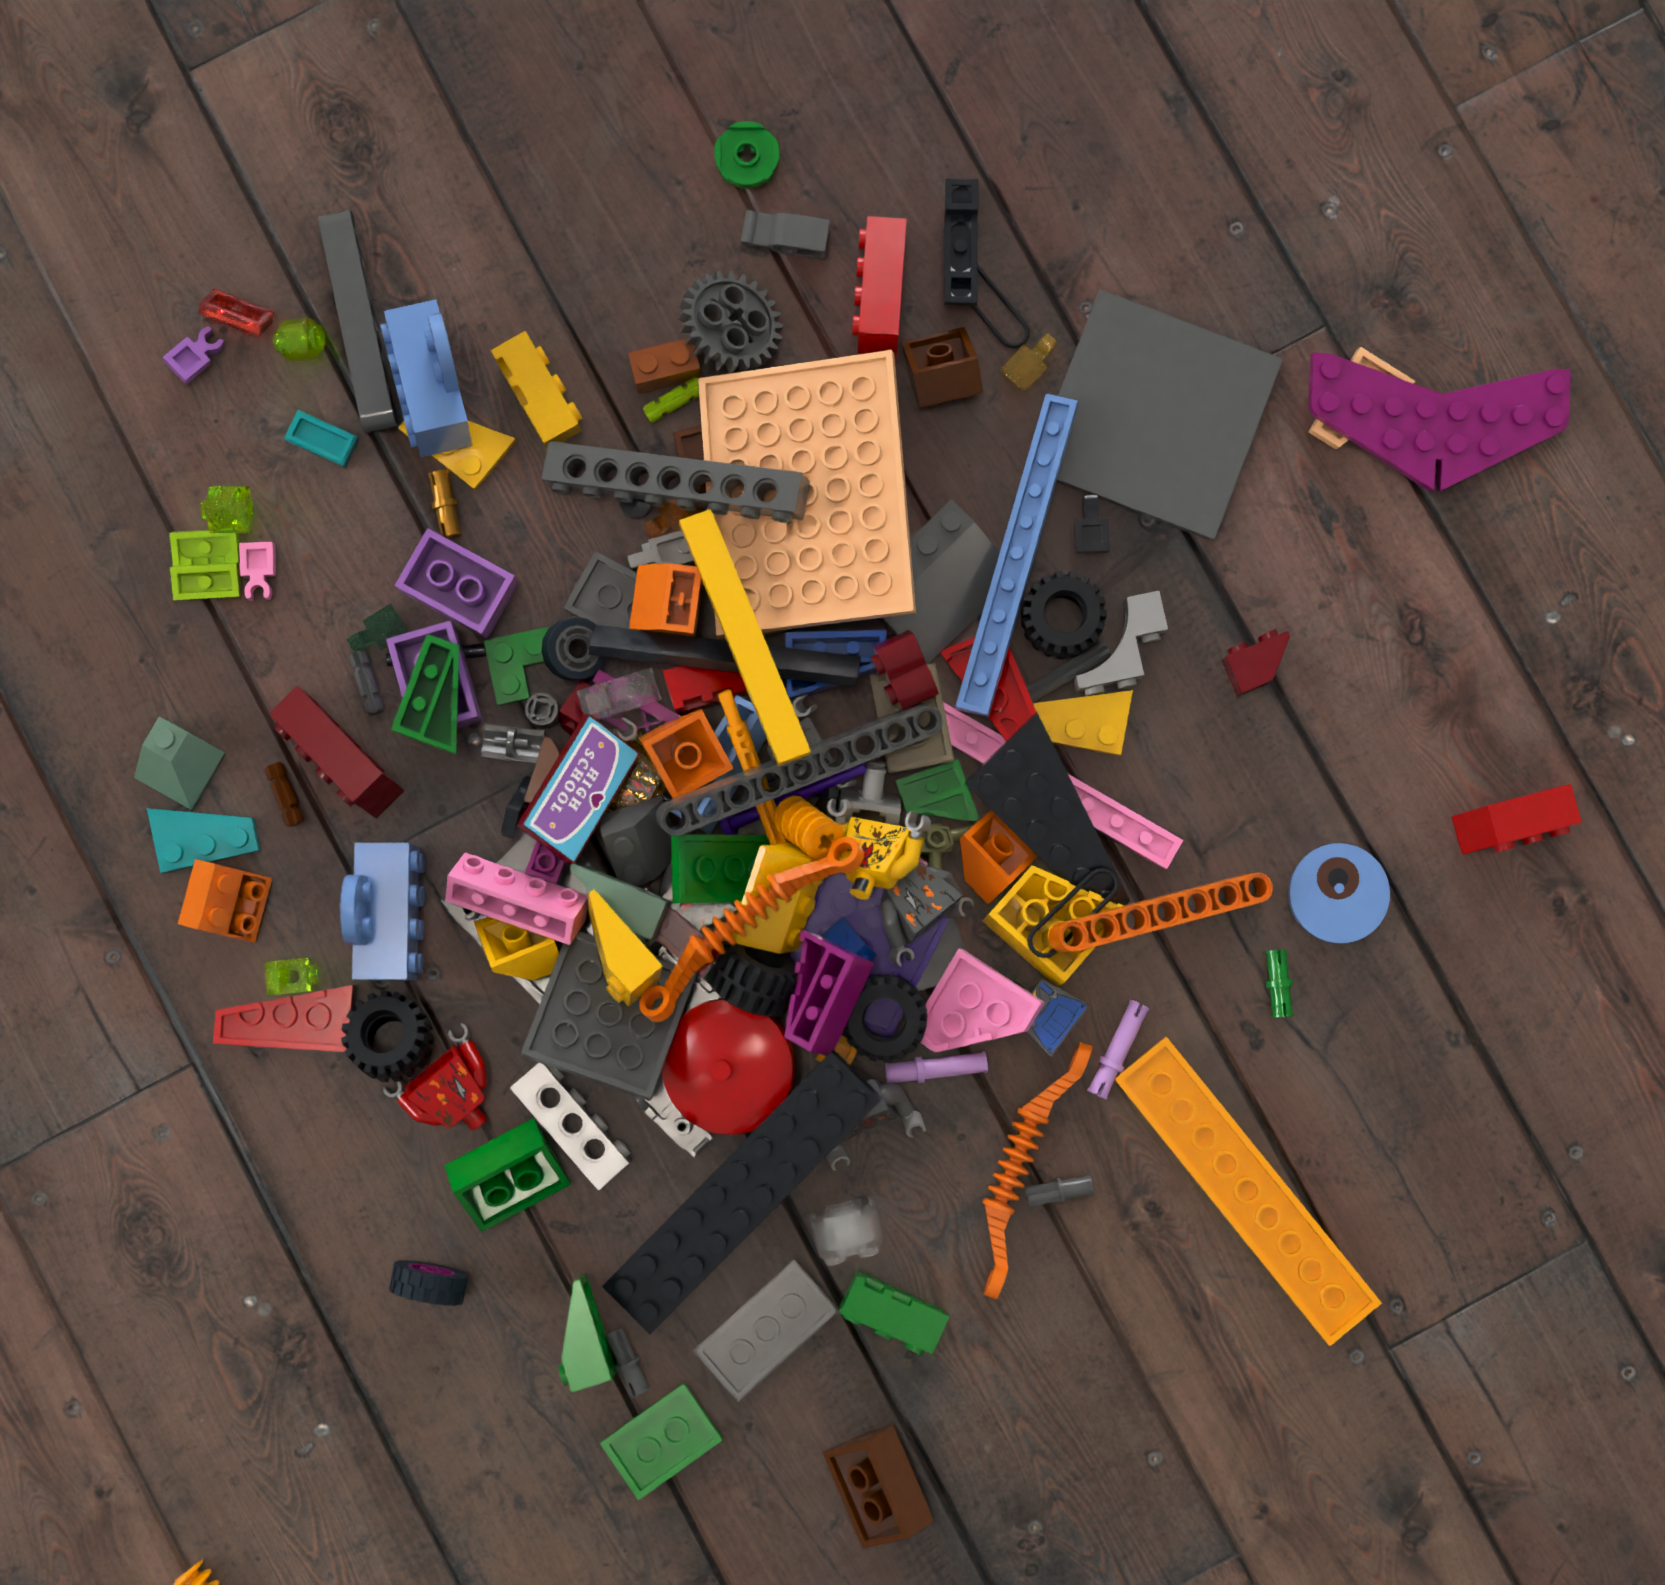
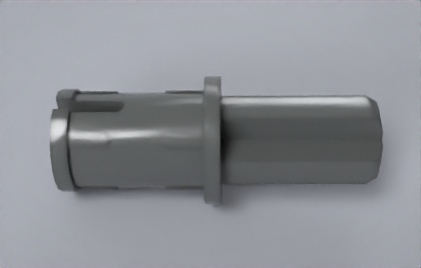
M1086 1174L1085 1176L1064 1180L1056 1177V1181L1027 1186L1025 1188V1195L1029 1206L1057 1201L1065 1204V1200L1089 1195L1094 1196V1189L1090 1174Z
M617 1328L606 1334V1340L617 1363L614 1366L615 1370H619L630 1398L643 1394L650 1387L639 1365V1355H634L623 1329Z

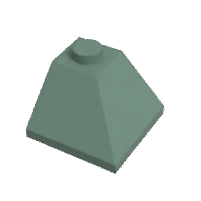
M159 716L142 744L134 778L188 809L193 810L226 753Z

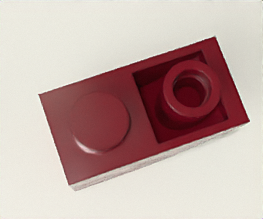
M1275 629L1259 636V643L1248 647L1246 642H1243L1227 650L1229 655L1221 661L1237 697L1265 686L1273 680L1290 639L1288 631L1278 634Z

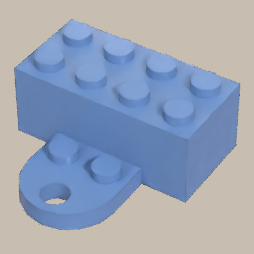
M437 300L384 311L387 323L380 324L411 448L418 446L420 457L472 446L454 361Z
M411 843L354 844V875L345 876L340 902V922L343 940L346 944L353 945V980L418 981V974L423 973L424 958L422 953H418V941L424 938V921L419 920V907L424 906L425 890L423 886H419L420 873L425 872V854L420 853V847Z

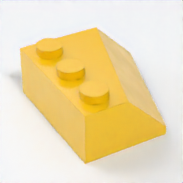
M1032 865L982 922L1054 986L1059 987L1067 981L1095 947L1075 952H1057L1047 958L1037 957L1031 952L1027 942L1030 931L1076 887L1070 884L1069 881ZM1080 889L1034 934L1032 942L1035 949L1042 953L1053 950L1048 937L1050 929L1059 922L1089 915L1104 898L1092 891L1088 892ZM1110 901L1099 912L1124 905L1120 903L1115 904ZM1100 920L1095 924V931L1099 937L1104 934V925ZM1069 928L1064 931V938L1071 932ZM1073 937L1067 942L1069 946L1073 942Z

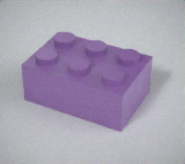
M427 528L397 580L395 587L406 596L487 640L520 582L513 574Z
M451 620L386 639L402 698L426 634L459 645L457 728L483 721L457 626Z

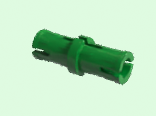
M1287 949L1265 951L1269 981H1266V988H1270L1272 1018L1293 1016L1290 986H1293V980L1289 979Z

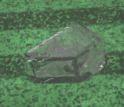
M652 668L577 691L584 715L590 714L597 720L662 700Z

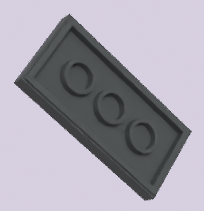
M794 1259L694 1348L693 1351L734 1399L739 1402L837 1314L840 1309L798 1261Z

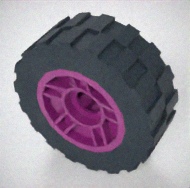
M398 1260L394 1262L389 1290L397 1296L418 1302L457 1306L462 1305L469 1275L463 1271L434 1263Z

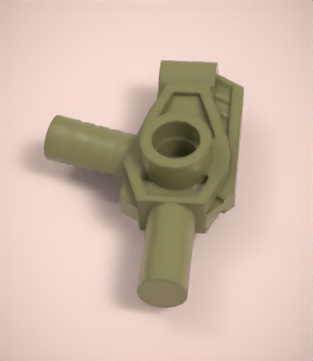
M939 822L931 824L927 831L921 833V836L924 838L921 855H928L930 866L942 869V854L950 853L954 843L959 842L960 837L973 825L950 830L949 827L943 826Z

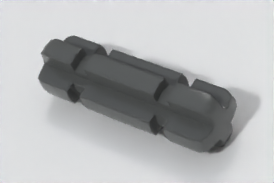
M361 650L350 654L351 666L356 670L354 676L361 697L365 699L363 705L366 713L375 715L384 711L382 698L377 695L380 692L373 670L368 666L371 664L368 653Z

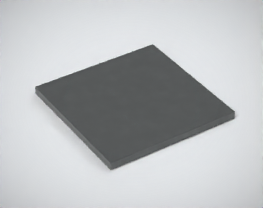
M1099 289L1058 394L1060 397L1077 400L1079 406L1057 482L1089 495H1097L1102 500L1213 542L1283 358Z

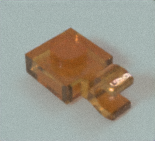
M665 503L664 507H657L661 515L643 525L644 531L650 539L660 536L669 528L673 532L681 530L679 520L701 513L698 507H696L695 511H687L677 508L676 504Z

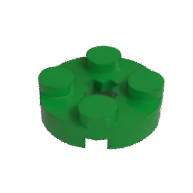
M752 121L734 123L728 127L729 130L724 132L722 136L720 135L714 148L715 164L722 179L727 184L743 189H752L769 183L779 165L780 155L777 140L759 123ZM744 148H750L751 153L756 154V157L752 158L750 162H744L743 159L738 158V154H742Z

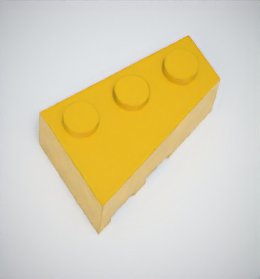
M526 330L491 350L500 370L546 449L548 448L549 441L562 443L581 432L578 421L583 419L574 402L567 404L562 395V393L566 392L564 385L557 374L551 376L546 365L550 364L541 346L535 348Z

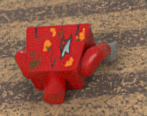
M460 1023L465 1031L464 1036L460 1039H456L451 1030L448 1032L449 1038L455 1044L460 1045L459 1050L454 1045L408 1084L404 1079L397 1082L398 1090L395 1093L389 1087L384 1086V1094L388 1097L398 1098L397 1103L414 1121L432 1126L442 1124L449 1129L462 1120L471 1130L477 1129L485 1122L486 1116L477 1107L485 1100L483 1092L487 1085L485 1062L474 1042L469 1041L471 1032L465 1024Z

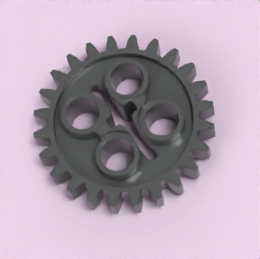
M717 271L713 277L706 273L701 281L696 279L692 286L688 288L683 296L684 299L679 305L682 312L678 316V320L685 322L680 328V332L690 334L685 343L697 346L693 352L694 355L702 352L705 354L704 364L714 360L716 361L715 367L718 371L723 364L727 365L729 374L733 373L737 366L740 372H744L749 367L752 370H757L761 364L765 365L777 351V345L782 340V336L778 333L783 328V324L776 322L781 316V312L771 310L776 301H766L764 297L768 291L762 290L758 292L756 290L757 281L752 282L750 285L746 284V275L744 274L739 280H735L733 271H730L725 278L720 271Z

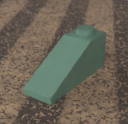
M581 863L571 865V872L589 892L595 889L641 942L645 943L647 938L650 940L657 938L671 900Z

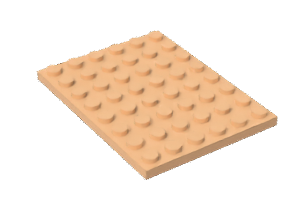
M886 350L698 378L704 460L802 472L810 481L803 520L792 519V523H781L772 520V516L760 515L759 519H749L740 516V512L728 511L727 515L713 513L761 632L916 613L894 352ZM712 481L706 482V493L711 489ZM743 485L737 486L732 491V498H737L743 493ZM776 490L767 491L763 502L773 500L776 496ZM715 613L716 635L719 638H724L725 635Z

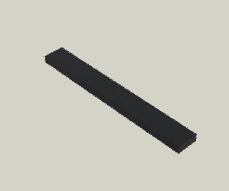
M595 625L589 643V655L740 673L727 640ZM767 645L780 678L856 687L861 665L860 656Z

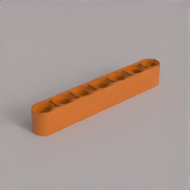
M1244 874L1059 922L1050 929L1048 935L1049 943L1055 951L1061 953L1085 950L1262 903L1272 895L1273 884L1266 874ZM1250 881L1256 886L1254 896L1249 892L1248 886ZM1220 889H1223L1226 894L1224 904L1218 898ZM1190 896L1193 897L1196 902V908L1194 912H1191L1188 908V899ZM1160 904L1166 912L1163 921L1157 915V908ZM1129 912L1135 918V925L1132 929L1126 923V917ZM1098 920L1104 925V934L1101 937L1095 931V924ZM1067 928L1073 933V942L1070 946L1065 943L1063 936Z

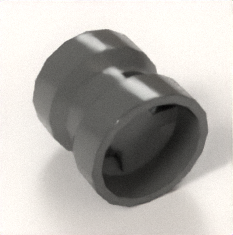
M537 693L527 700L525 713L527 718L536 727L550 729L559 723L558 716L561 707L551 695Z

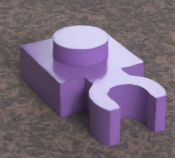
M209 326L200 331L198 340L195 343L186 337L163 356V362L186 385L211 365V360L207 355L217 354L224 347L222 339L217 340L214 344L206 342V339L212 335V329Z

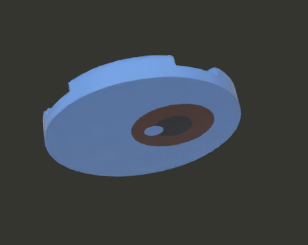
M1333 843L1312 850L1298 863L1289 880L1288 901L1295 920L1309 934L1328 943H1350L1368 936L1380 925L1389 907L1390 887L1384 869L1370 853L1354 845Z

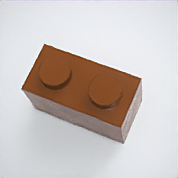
M687 338L629 352L628 355L638 393L641 394L685 383L693 377L702 378L697 355L693 354L695 350L694 344H686Z

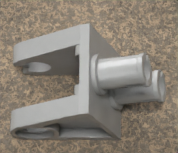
M878 759L865 762L867 770L863 775L862 787L858 789L850 787L841 788L838 812H842L844 808L843 799H848L852 804V810L846 816L847 822H849L853 812L859 813L860 809L877 811L879 816L884 817L883 823L898 826L901 813L900 795L883 791L886 762Z

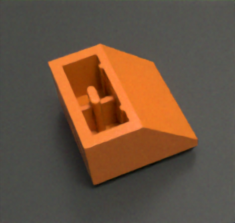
M673 563L638 565L629 629L696 637L703 581L697 567Z
M195 859L178 924L255 943L272 878Z

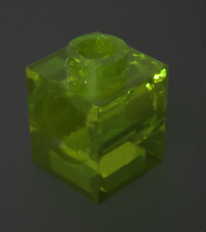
M210 486L206 500L201 501V516L203 520H207L209 532L250 533L255 513L250 487Z

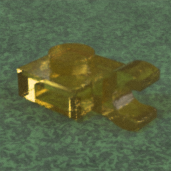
M1047 333L1032 350L1024 344L1001 367V371L1025 393L1047 370L1048 366L1042 360L1056 347L1057 341Z

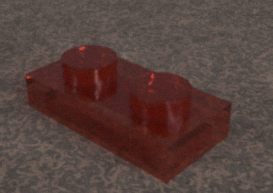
M213 289L199 303L198 310L199 315L207 317L215 323L225 324L240 330L246 335H253L258 338L273 323L274 311L217 289Z

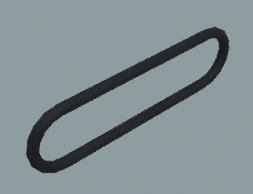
M977 263L979 274L1025 329L1024 338L1018 343L1008 342L977 305H971V307L1005 346L1018 348L1024 345L1030 335L1029 326Z
M1100 868L1095 869L1030 931L1027 942L1031 952L1037 957L1042 958L1051 957L1058 951L1054 949L1047 953L1036 950L1032 942L1034 934L1095 875L1105 873L1113 879L1114 889L1090 914L1099 912L1118 892L1119 882L1116 875L1109 869ZM1072 931L1064 938L1065 943L1073 937Z

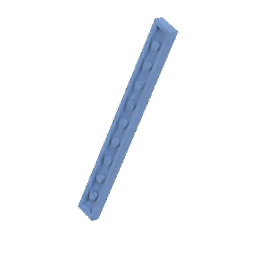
M1045 394L955 707L957 710L985 717L990 715L1079 406L1077 400Z

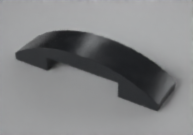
M978 179L945 180L944 305H977Z

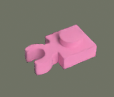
M239 543L240 576L242 578H250L244 590L246 598L250 601L254 600V590L262 587L264 598L271 600L273 593L271 586L267 583V577H276L275 543Z

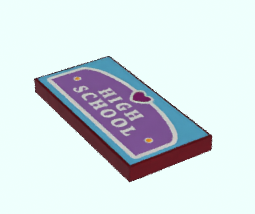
M590 714L584 715L516 826L567 864H574L640 753Z

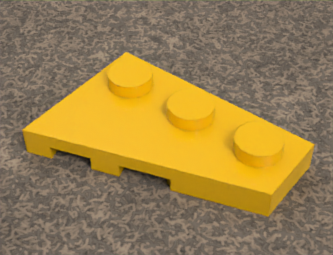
M403 421L398 429L408 436L406 425ZM468 421L472 446L431 456L476 491L517 440L514 437Z
M1133 690L1033 703L1053 744L1121 756Z

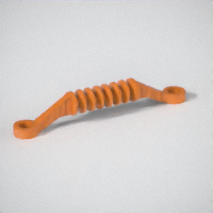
M842 837L833 842L826 858L783 871L782 873L768 874L766 877L770 885L769 888L757 883L756 888L759 895L756 897L747 891L745 893L748 901L747 905L738 900L734 901L737 909L736 914L727 908L723 910L726 922H722L714 917L712 919L716 928L714 931L706 926L701 927L705 936L703 940L695 934L689 937L690 941L686 946L687 949H684L682 956H680L677 962L678 964L673 969L674 972H671L665 986H652L642 994L639 1002L640 1011L654 1022H661L667 1019L673 1013L676 1001L694 973L706 963L711 964L715 961L711 952L712 949L724 954L725 949L722 942L725 940L734 946L736 944L733 936L734 932L746 937L747 933L744 924L747 923L756 929L758 925L754 917L755 915H759L764 920H767L769 918L765 909L767 906L776 912L780 910L776 901L778 897L789 903L792 900L791 896L803 888V885L830 877L829 875L840 872L850 873L856 870L864 859L862 847L853 838ZM852 849V853L847 859L839 861L844 851ZM663 997L662 1004L657 1009L652 1010L653 1003Z
M1079 1041L1070 1061L1068 1072L1060 1076V1078L1021 1108L1018 1107L1017 1113L1025 1120L1024 1122L1012 1123L1020 1133L1019 1135L1008 1134L1007 1138L1015 1146L1014 1148L1003 1147L1002 1151L1010 1156V1159L998 1160L997 1162L1005 1169V1172H994L992 1175L1001 1183L999 1186L989 1185L988 1189L996 1196L995 1198H984L982 1201L985 1207L994 1265L983 1295L997 1300L1007 1276L1008 1263L1004 1231L1010 1215L1015 1213V1210L1007 1202L1008 1200H1020V1197L1012 1189L1013 1187L1024 1188L1025 1186L1017 1178L1018 1175H1029L1030 1173L1022 1166V1163H1034L1035 1159L1027 1153V1150H1039V1146L1031 1139L1032 1137H1043L1044 1133L1036 1126L1037 1124L1048 1125L1050 1120L1047 1118L1053 1102L1082 1077L1092 1052V1045Z

